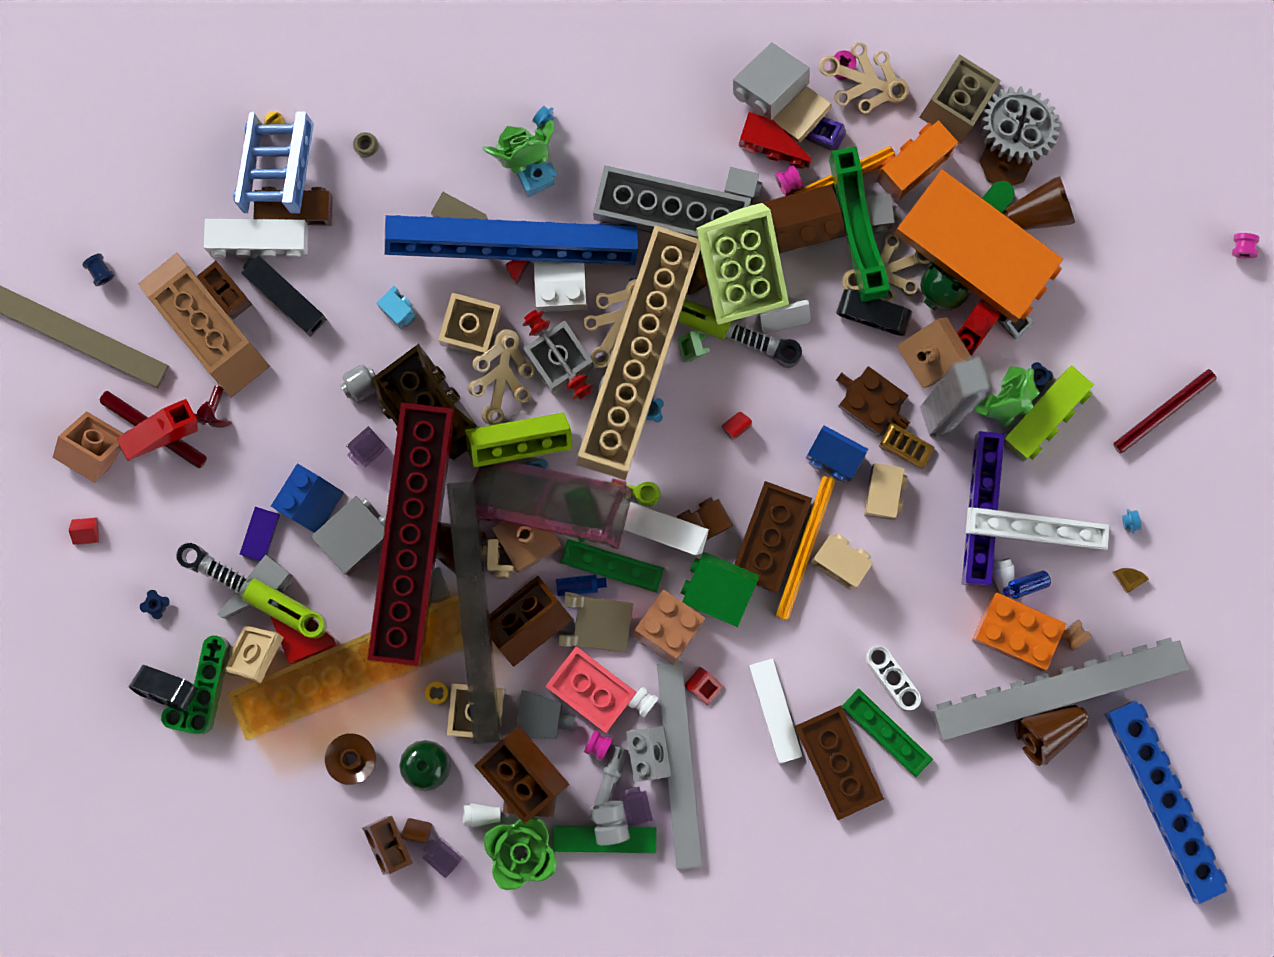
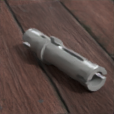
M613 745L607 767L604 766L603 768L605 773L594 805L612 800L619 777L622 778L623 775L621 770L628 753L627 749Z

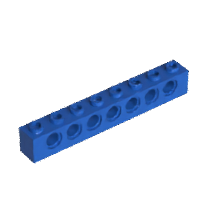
M1131 701L1105 713L1104 715L1192 901L1201 904L1227 892L1225 884H1227L1226 877L1221 869L1217 870L1213 860H1216L1212 848L1204 843L1202 838L1204 831L1199 822H1195L1191 815L1193 808L1189 800L1183 798L1179 790L1182 788L1180 780L1175 774L1172 775L1168 767L1171 765L1169 757L1165 751L1160 750L1157 744L1159 736L1153 727H1149L1146 720L1148 713L1143 704ZM1133 722L1139 726V734L1136 737L1131 736L1128 730ZM1144 746L1148 747L1151 753L1146 761L1140 757V750ZM1156 769L1162 775V779L1158 784L1153 783L1151 780V774ZM1167 793L1173 798V803L1168 808L1162 803V798ZM1178 817H1181L1184 821V827L1181 831H1176L1173 825L1174 820ZM1189 841L1195 844V851L1191 855L1185 852V845ZM1200 865H1204L1207 871L1202 879H1199L1196 875V870Z

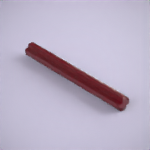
M1207 369L1113 443L1115 449L1120 454L1125 452L1217 379L1213 371Z
M105 391L99 399L102 405L134 426L148 418L109 391ZM182 439L165 445V447L197 468H202L207 461L206 455Z

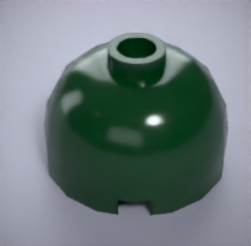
M931 263L924 272L920 282L921 293L926 297L924 303L934 311L937 308L944 311L959 308L971 293L968 292L969 290L949 274L941 273L942 269Z
M429 740L416 741L409 745L401 755L399 763L400 774L405 783L413 789L420 791L434 790L441 786L449 776L451 767L450 756L445 748L437 742Z

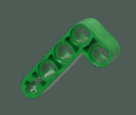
M212 635L204 640L194 682L198 692L185 712L178 711L180 721L176 725L170 721V715L175 709L167 707L163 710L161 721L166 728L193 734H206L212 729L225 672L222 670L230 652V644L225 638ZM218 643L221 646V650L215 652L214 649H211V646ZM211 657L219 659V663L216 661H208V658ZM213 665L216 668V675L213 679H208L205 671L209 666ZM207 690L211 695V699L208 704L204 705L200 701V695L203 691ZM200 715L205 719V726L201 730L197 729L194 724L195 719Z

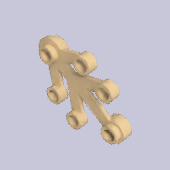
M863 43L853 44L851 54L858 59L864 73L840 65L839 60L833 56H825L819 62V71L823 75L834 76L837 74L860 83L846 91H837L834 95V101L838 105H847L851 99L873 88L883 91L870 99L862 98L857 102V110L867 114L874 107L888 100L893 103H899L905 100L908 95V85L903 79L896 78L889 62L890 56L886 51H877L873 56L874 63L881 66L886 81L877 78L867 55V47ZM860 45L863 51L860 55H857L855 49ZM880 54H884L885 61L883 63H880L878 61V56ZM830 61L832 67L827 71L824 68V64ZM894 86L899 88V92L896 95L892 93ZM841 93H844L846 95V100L841 103L839 101V95ZM864 101L868 103V108L866 110H862L861 104Z
M889 234L884 240V249L880 255L885 265L888 282L902 289L905 295L912 296L918 290L916 281L906 280L892 273L916 264L927 266L932 262L929 259L922 260L920 253L915 251L913 255L888 264L893 250L900 243L898 236ZM890 238L895 239L896 245L890 246L887 240ZM854 269L849 270L843 276L842 285L844 289L859 292L858 286H852L850 283L851 279L856 278ZM912 284L914 286V291H907L906 285ZM890 289L889 294L891 295L890 300H885L883 298H881V300L892 303L895 298L893 290Z
M637 279L630 281L627 284L626 290L609 295L600 293L596 297V304L601 309H607L612 303L627 300L622 309L599 316L588 315L584 318V326L589 331H594L598 326L614 322L601 347L595 348L591 353L593 364L598 368H604L608 364L611 356L609 352L617 340ZM601 297L608 298V303L606 305L599 304V299ZM595 319V326L588 327L587 320ZM599 352L605 354V358L602 361L596 359V355Z
M510 329L500 331L495 337V345L482 356L475 357L472 363L475 370L485 372L490 367V361L499 356L496 366L477 381H472L468 386V391L471 395L480 397L485 393V387L495 380L491 405L484 407L481 414L482 420L489 425L500 424L503 421L504 413L501 409L505 382L508 383L513 391L515 400L525 403L530 399V391L521 386L508 366L510 356L518 366V373L522 377L531 378L535 373V368L532 364L527 363L518 349L520 343L519 336ZM510 338V345L506 346V340ZM484 360L483 367L479 368V362ZM528 366L529 371L527 374H524V368ZM479 384V391L475 393L474 387ZM521 391H524V397L520 399L519 394ZM495 412H497V417L495 420H493L492 416Z

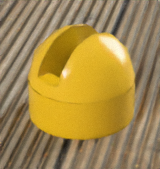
M271 111L265 116L264 124H268L276 116L278 118L271 124H285V120L279 112Z

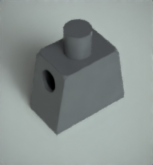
M522 690L516 728L520 726L530 739H557L558 728L573 731L575 715L561 713V702Z

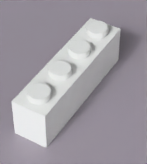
M205 219L204 249L212 257H226V254H236L237 257L249 258L251 254H261V257L275 258L276 254H285L287 258H300L301 255L308 254V224L305 220Z

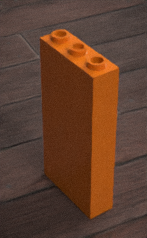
M943 169L940 170L894 232L896 236L1014 323L1020 318L1025 320L1033 309L1030 304L1035 298L1039 300L1048 289L1044 285L1049 279L1054 280L1062 270L1059 265L1064 260Z

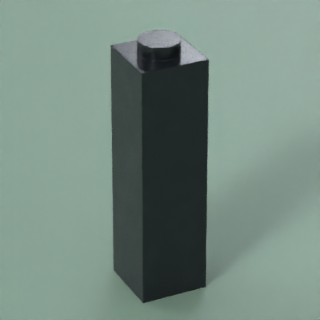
M259 255L245 263L241 274L309 337L327 320L324 314Z

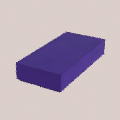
M255 507L239 555L261 561L268 554L280 514Z

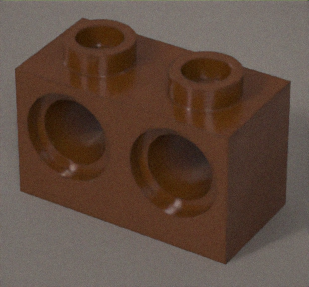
M214 261L197 275V278L233 320L252 305L251 301L217 261Z
M392 816L383 817L362 828L383 875L392 874L413 863Z

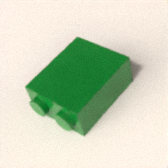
M703 551L701 558L695 557L690 572L694 574L691 581L686 580L680 594L685 595L682 602L693 609L738 627L760 575Z

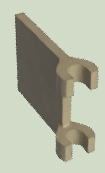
M565 592L564 606L578 607L574 634L559 631L558 645L564 647L580 646L626 653L633 602L588 597Z

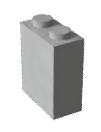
M771 42L733 79V95L740 102L750 105L759 115H764L772 120L810 83V67Z
M355 496L311 536L347 576L383 543L385 519L382 516L377 518L371 512L375 508L365 497L360 500Z

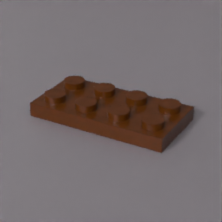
M767 481L763 484L734 565L760 575L756 586L778 594L812 498Z
M841 705L794 726L837 821L884 800Z

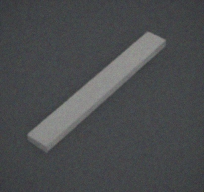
M676 662L675 665L661 663L657 664L662 723L671 777H668L676 869L702 867L682 662Z

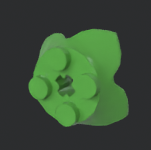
M553 120L542 125L538 130L535 129L534 136L522 127L507 126L499 136L496 148L489 146L482 148L486 153L496 158L502 167L511 168L512 173L521 172L526 169V165L532 163H544L549 160V142L554 130Z
M1010 366L1002 379L1001 391L998 396L992 394L980 399L981 402L977 403L974 409L978 414L997 420L1003 427L1010 424L1019 413L1021 415L1027 414L1034 406L1031 402L1040 393L1035 385L1034 370L1029 368L1026 371L1021 367Z
M533 817L526 824L519 819L513 825H498L485 834L484 848L487 855L493 860L492 874L500 889L516 890L528 881H545L555 873L556 856L549 846L548 829L540 818ZM522 845L526 847L525 852L528 856L527 858L522 857L519 860L516 858L517 853L514 850Z

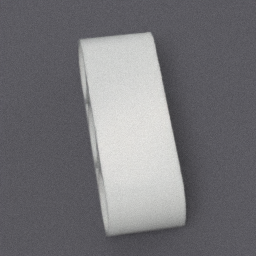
M883 646L870 648L866 652L865 661L896 705L904 711L916 709L921 702L920 693L890 652ZM877 650L881 651L884 655V661L880 665L874 664L871 660L872 653ZM890 671H894L899 675V682L895 686L890 685L886 680V676ZM905 692H910L914 696V703L909 707L905 706L902 702V695Z

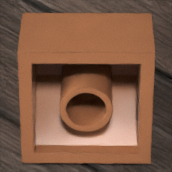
M86 411L58 436L52 458L96 483L110 469L122 450L117 442V438L124 433Z

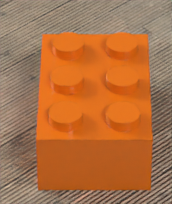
M939 120L933 125L931 123L925 125L919 131L920 135L915 141L909 139L901 146V151L896 157L890 155L881 164L882 167L879 170L880 174L877 182L888 194H891L892 199L896 203L949 159L955 151L959 142Z
M995 592L990 596L972 641L1039 671H1047L1067 623Z

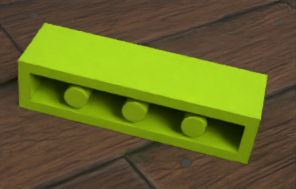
M1073 365L1068 367L1035 403L1033 408L1006 435L1004 445L1023 462L1028 458L1033 460L1042 451L1040 444L1045 439L1050 441L1059 432L1056 428L1062 420L1067 423L1076 413L1073 408L1078 402L1083 405L1090 398L1092 393L1089 390L1094 384Z
M564 412L465 430L467 450L473 467L573 449L571 427Z

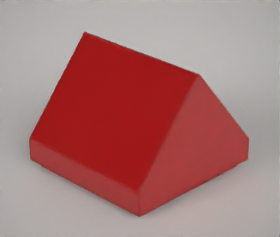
M97 517L71 520L68 531L73 545L99 543Z

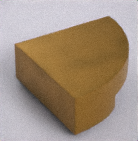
M1121 568L1112 572L1126 593L1149 580L1143 572L1132 568Z

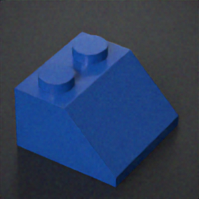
M823 425L806 458L810 460L808 464L818 470L825 468L832 472L831 476L841 482L847 480L850 482L865 457L868 448Z
M297 463L271 504V507L315 533L327 522L344 492Z

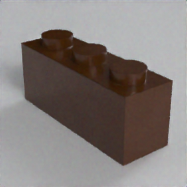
M266 186V187H262L261 190H254V191H282V190H277V188H275V187ZM312 187L311 190H304L300 213H290L282 202H254L253 219L305 220L308 226H332L333 197L330 191H326V188Z

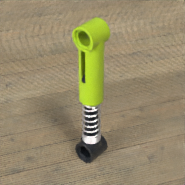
M685 299L682 307L683 311H681L678 319L679 323L723 341L725 338L729 340L734 339L735 343L739 341L741 345L746 344L748 348L751 346L754 347V350L759 349L760 353L764 351L766 355L772 357L779 365L785 368L794 367L800 361L802 348L797 341L792 339L778 340L775 337L772 339V336L766 337V334L761 335L759 331L754 332L753 328L749 330L746 329V326L741 327L740 323L736 325L737 322L735 321L717 325L714 310ZM786 348H791L796 356L793 359H786L782 355V351Z
M185 543L177 550L176 558L182 567L196 573L200 572L206 575V577L211 576L212 580H218V584L223 583L224 587L229 586L230 590H236V594L241 595L243 601L304 636L316 639L326 633L328 628L327 621L321 614L257 578L253 580L250 578L246 579L244 575H239L238 571L235 573L232 571V568L228 569L226 564L223 566L220 564V561L216 562L202 547L193 543ZM195 550L197 553L196 560L193 563H188L186 560L187 554ZM281 605L301 615L300 619L298 620L280 610ZM316 618L319 622V627L316 631L309 632L307 623L309 620Z

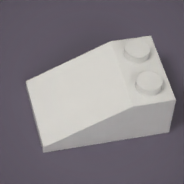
M534 261L535 297L538 312L587 310L585 263Z

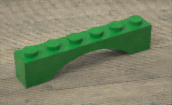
M857 146L834 150L831 152L829 165L842 212L861 302L886 298L890 291L885 265L878 251L870 223Z

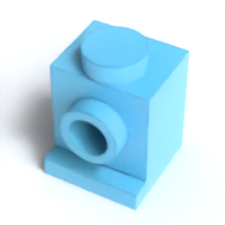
M546 162L541 164L532 163L527 165L525 170L517 173L528 197L555 185L553 177L557 176L551 162L547 164ZM541 171L542 175L536 178L533 176V173Z
M393 286L377 302V305L401 328L403 325L408 326L417 315L411 309L413 304L404 295L399 298L400 292Z

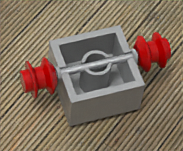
M533 310L524 317L525 322L523 326L531 328L530 336L539 335V338L523 348L525 355L552 394L567 385L566 390H573L575 393L572 398L573 400L577 398L580 401L586 399L593 393L591 389L594 385H587L585 380L588 376L582 374L594 367L592 359L566 321L547 331L550 320L544 321L542 319L544 311L538 312Z

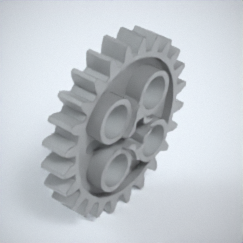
M1022 86L1019 87L1017 92L1012 87H1009L1007 93L1001 89L998 95L993 94L990 101L986 104L980 114L982 118L979 125L983 127L980 134L988 135L984 143L992 142L991 151L1000 150L998 157L1007 154L1009 162L1013 157H1016L1018 164L1021 163L1023 158L1026 159L1027 163H1030L1033 157L1038 161L1042 155L1046 156L1050 149H1053L1060 135L1058 130L1061 124L1056 123L1059 115H1052L1055 106L1047 107L1049 99L1041 101L1040 92L1033 96L1031 88L1027 93H1024ZM1023 107H1025L1026 113L1020 126L1021 131L1018 134L1017 143H1015L1013 139L1019 126V118L1022 115Z

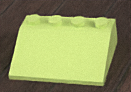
M760 203L741 208L696 228L717 325L789 305L771 210L766 205Z

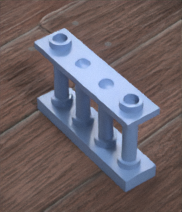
M254 112L249 113L248 122L245 124L246 137L237 189L233 193L234 202L243 213H248L250 202H282L290 213H300L314 123L306 112H296L295 122L292 124H262ZM261 134L293 135L292 143L289 146L259 147ZM289 156L288 166L285 169H256L257 157ZM254 179H285V187L282 191H252Z

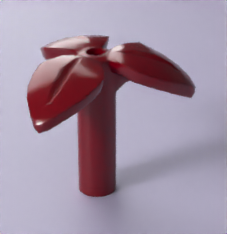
M215 385L209 402L206 401L199 407L197 414H195L198 423L202 425L208 423L214 428L227 427L232 424L231 421H221L215 417V412L224 391L221 386Z

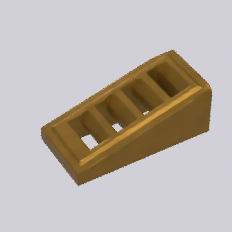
M892 422L878 446L922 470L935 448ZM894 433L899 436L893 446L890 444ZM902 439H907L903 450L898 449ZM913 442L917 445L910 456L907 452ZM923 447L925 451L919 461L915 458L920 448Z

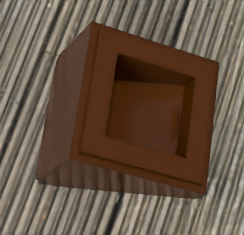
M408 818L401 837L425 844L429 841L432 823Z

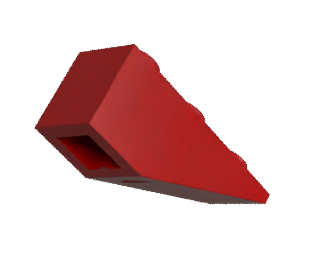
M748 112L739 140V146L743 147L742 149L745 152L751 154L759 152L765 154L768 159L773 161H788L791 166L794 165L798 169L810 167L812 158L773 119L770 120L767 117Z
M980 299L957 332L971 356L1001 315L999 311L983 299Z
M184 399L159 410L118 437L117 442L127 461L197 432V418L187 399Z

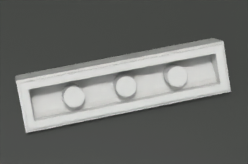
M616 497L605 521L606 524L693 555L702 554L709 531L707 528Z
M773 659L749 665L778 764L803 757Z

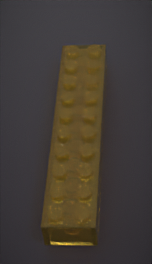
M463 592L430 606L422 667L367 660L371 634L369 632L263 678L261 683L254 681L228 692L227 695L246 741L255 740L486 641L468 595Z

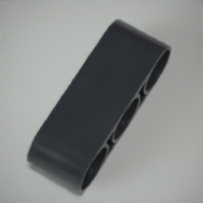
M849 289L843 290L836 314L842 318L898 336H905L913 313L906 307L881 299L861 302L859 292Z
M147 665L141 666L128 686L137 695L180 712L186 711L198 692V688L189 681Z

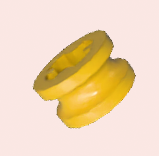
M432 682L426 688L425 695L430 703L439 705L448 699L449 689L441 682ZM433 687L437 689L443 688L444 692L441 694H444L442 699H432L430 694H433L431 692Z

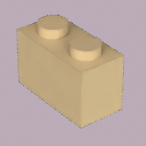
M879 463L872 465L864 515L894 520L897 514L901 515L903 500L899 499L900 492L905 490L907 475H903L904 468Z

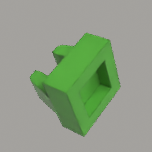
M698 330L691 331L677 339L683 363L691 362L710 351L709 348L702 347L701 341L706 339L705 334H700Z

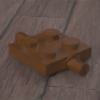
M868 366L862 375L854 381L843 374V372L835 380L847 388L846 395L838 407L877 436L891 422H894L903 429H906L911 423L898 414L901 405L909 395Z

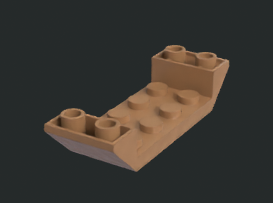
M178 253L174 254L138 283L148 299L231 398L270 367Z

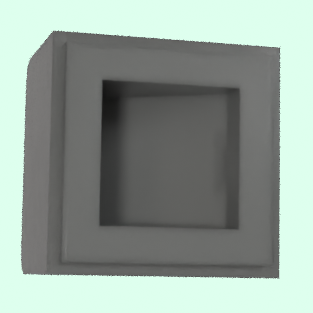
M1003 314L997 320L1016 340L1034 324L1029 315L1025 320L1020 318L1015 323Z

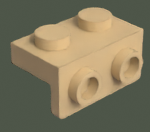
M488 539V546H483V561L487 563V571L493 574L495 579H510V574H516L515 567L512 565H501L502 545L499 540Z

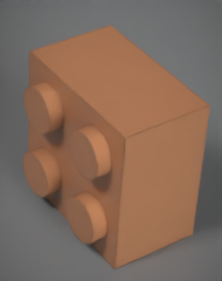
M663 589L634 630L632 637L675 665L703 625L705 617Z

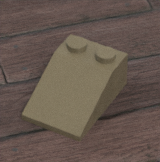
M959 54L919 118L927 123H931V125L939 120L961 144L1001 80Z

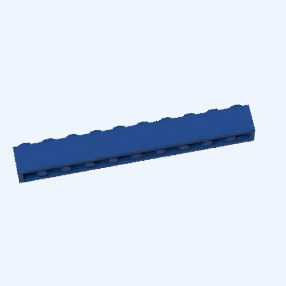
M401 215L385 216L384 255L635 265L638 254L637 226Z

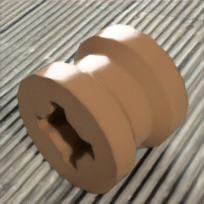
M1080 620L1067 627L1061 636L1062 639L1067 640L1071 651H1074L1092 637L1089 631H1085L1082 628Z

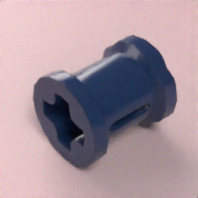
M101 253L92 255L82 263L84 269H88L92 275L95 286L106 284L115 276L103 262L104 257Z

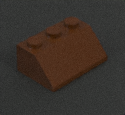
M832 184L760 202L771 210L779 253L847 236L842 212Z
M537 576L480 621L479 624L514 667L560 629L564 628L573 618L542 579Z
M520 726L506 735L474 765L524 824L570 785Z

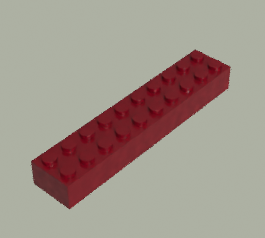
M401 402L367 660L422 667L455 411L451 408Z

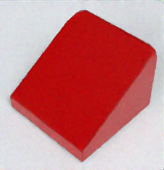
M512 260L506 263L507 271L515 285L520 281L530 261Z
M738 412L722 425V429L731 440H735L752 426V420L744 413Z
M699 667L685 683V687L707 706L724 687L702 667Z

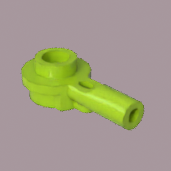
M612 481L610 491L635 496L637 501L643 506L650 507L655 505L661 496L659 487L653 482L646 481L638 486Z

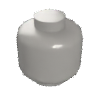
M359 365L343 375L345 383L341 384V387L347 398L352 396L354 400L359 402L376 393L372 380L376 375L371 367L367 368L365 365Z

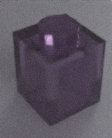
M369 426L346 445L350 450L347 454L348 457L356 465L361 463L365 468L388 448Z
M640 786L625 790L626 795L621 796V800L623 801L628 827L653 821L646 790L641 791Z
M442 837L437 841L433 838L423 849L426 854L422 857L444 878H447L464 858L462 854Z

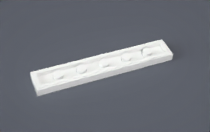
M970 507L967 508L966 533L1108 550L1109 525Z

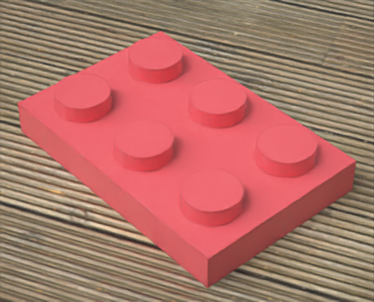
M577 646L545 686L605 733L608 732L637 693Z

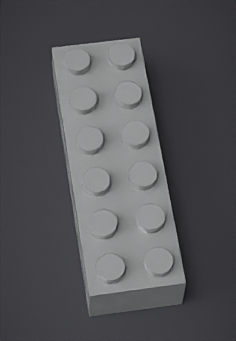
M604 165L593 217L596 221L609 224L637 226V230L649 233L653 232L656 225L698 239L696 228L738 209L749 207L751 198Z

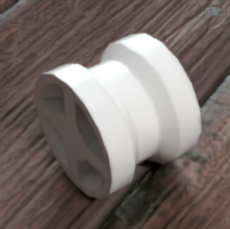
M642 686L628 706L631 709L636 708L640 716L644 718L659 698L656 695H650L647 692V688Z

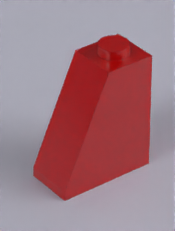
M281 605L280 610L298 620L300 619L301 615ZM271 617L276 633L284 637L281 645L289 664H295L340 645L338 640L328 630L322 637L313 639L304 636ZM315 618L307 623L309 632H314L319 627V622Z

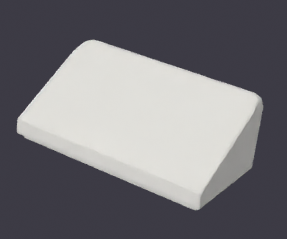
M803 300L759 313L758 318L762 332L766 334L809 323L811 320L809 301Z

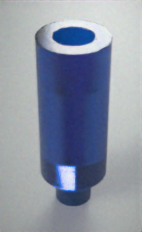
M1041 570L1010 581L1008 586L1004 587L1003 593L1006 597L1012 596L1017 599L1050 587L1051 578L1046 571Z
M596 574L556 578L557 596H565V592L576 594L598 593V588H607L606 577L597 578Z

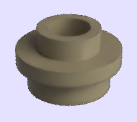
M363 132L355 137L353 147L359 156L370 157L376 153L378 141L373 134ZM364 142L370 143V147L368 149L362 148V144Z

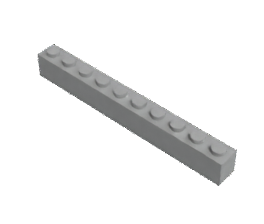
M980 356L953 364L920 406L929 435L936 433L937 437L951 433V430L955 429L958 423L962 422L961 419L966 418L965 415H968L969 411H972L973 407L981 402L980 399L985 398V393L990 389V385Z
M1171 637L1156 641L1157 646L1148 649L1147 644L1132 648L1133 653L1123 656L1121 651L1107 655L1108 661L1099 663L1097 658L1083 662L1084 667L1075 670L1074 666L1059 669L1060 674L1050 677L1048 672L1034 676L1035 682L1026 684L1024 679L1010 683L1011 688L1001 691L999 686L985 690L986 696L977 698L975 693L961 697L962 703L952 705L951 701L937 704V710L931 712L940 741L1187 671L1189 667L1181 641L1172 642Z

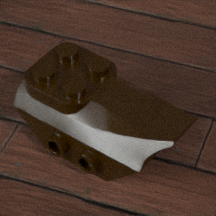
M418 343L372 378L378 400L382 405L381 409L388 419H392L396 424V431L398 430L401 402L453 409L455 417L449 458L455 460L467 451L465 430L474 429L477 425L459 401L461 399L459 393L453 387H449L444 380L446 379L444 372L434 365Z

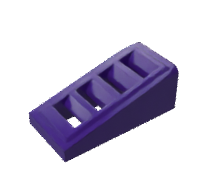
M823 117L816 125L813 133L810 132L805 139L834 151L838 150L846 134L844 124ZM823 127H825L826 130L823 136H820Z

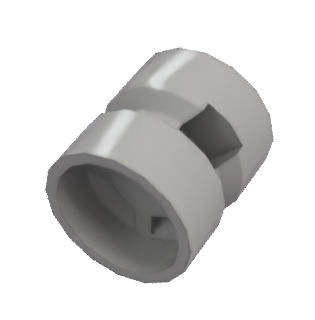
M623 801L603 802L590 808L592 820L595 824H598L594 829L598 845L616 844L630 838L627 823L622 821L626 817Z

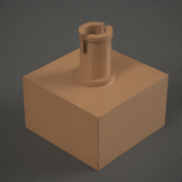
M947 317L935 320L897 345L922 388L932 386L940 381L953 364L972 359Z
M536 502L492 527L519 574L562 549L559 540Z

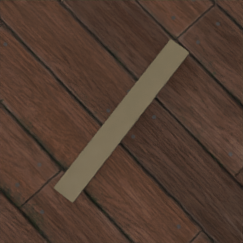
M0 285V314L159 388L169 368L167 364Z

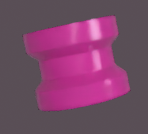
M842 50L833 56L839 60L840 65L855 70L856 58L850 51ZM837 74L834 75L835 78L840 80L848 79Z
M794 165L788 167L787 171L783 173L778 172L775 174L777 184L784 196L789 195L794 189L800 190L804 187Z
M1252 233L1234 234L1233 240L1236 245L1232 250V255L1244 259L1256 258L1258 256L1256 244L1259 243L1260 237Z
M595 730L584 753H592L596 755L598 760L602 761L613 739L610 737L605 738L601 736L599 731Z

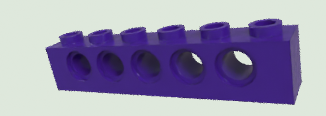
M979 431L975 435L968 508L974 507L998 511L1005 437L1003 433ZM966 533L961 585L991 586L995 537Z

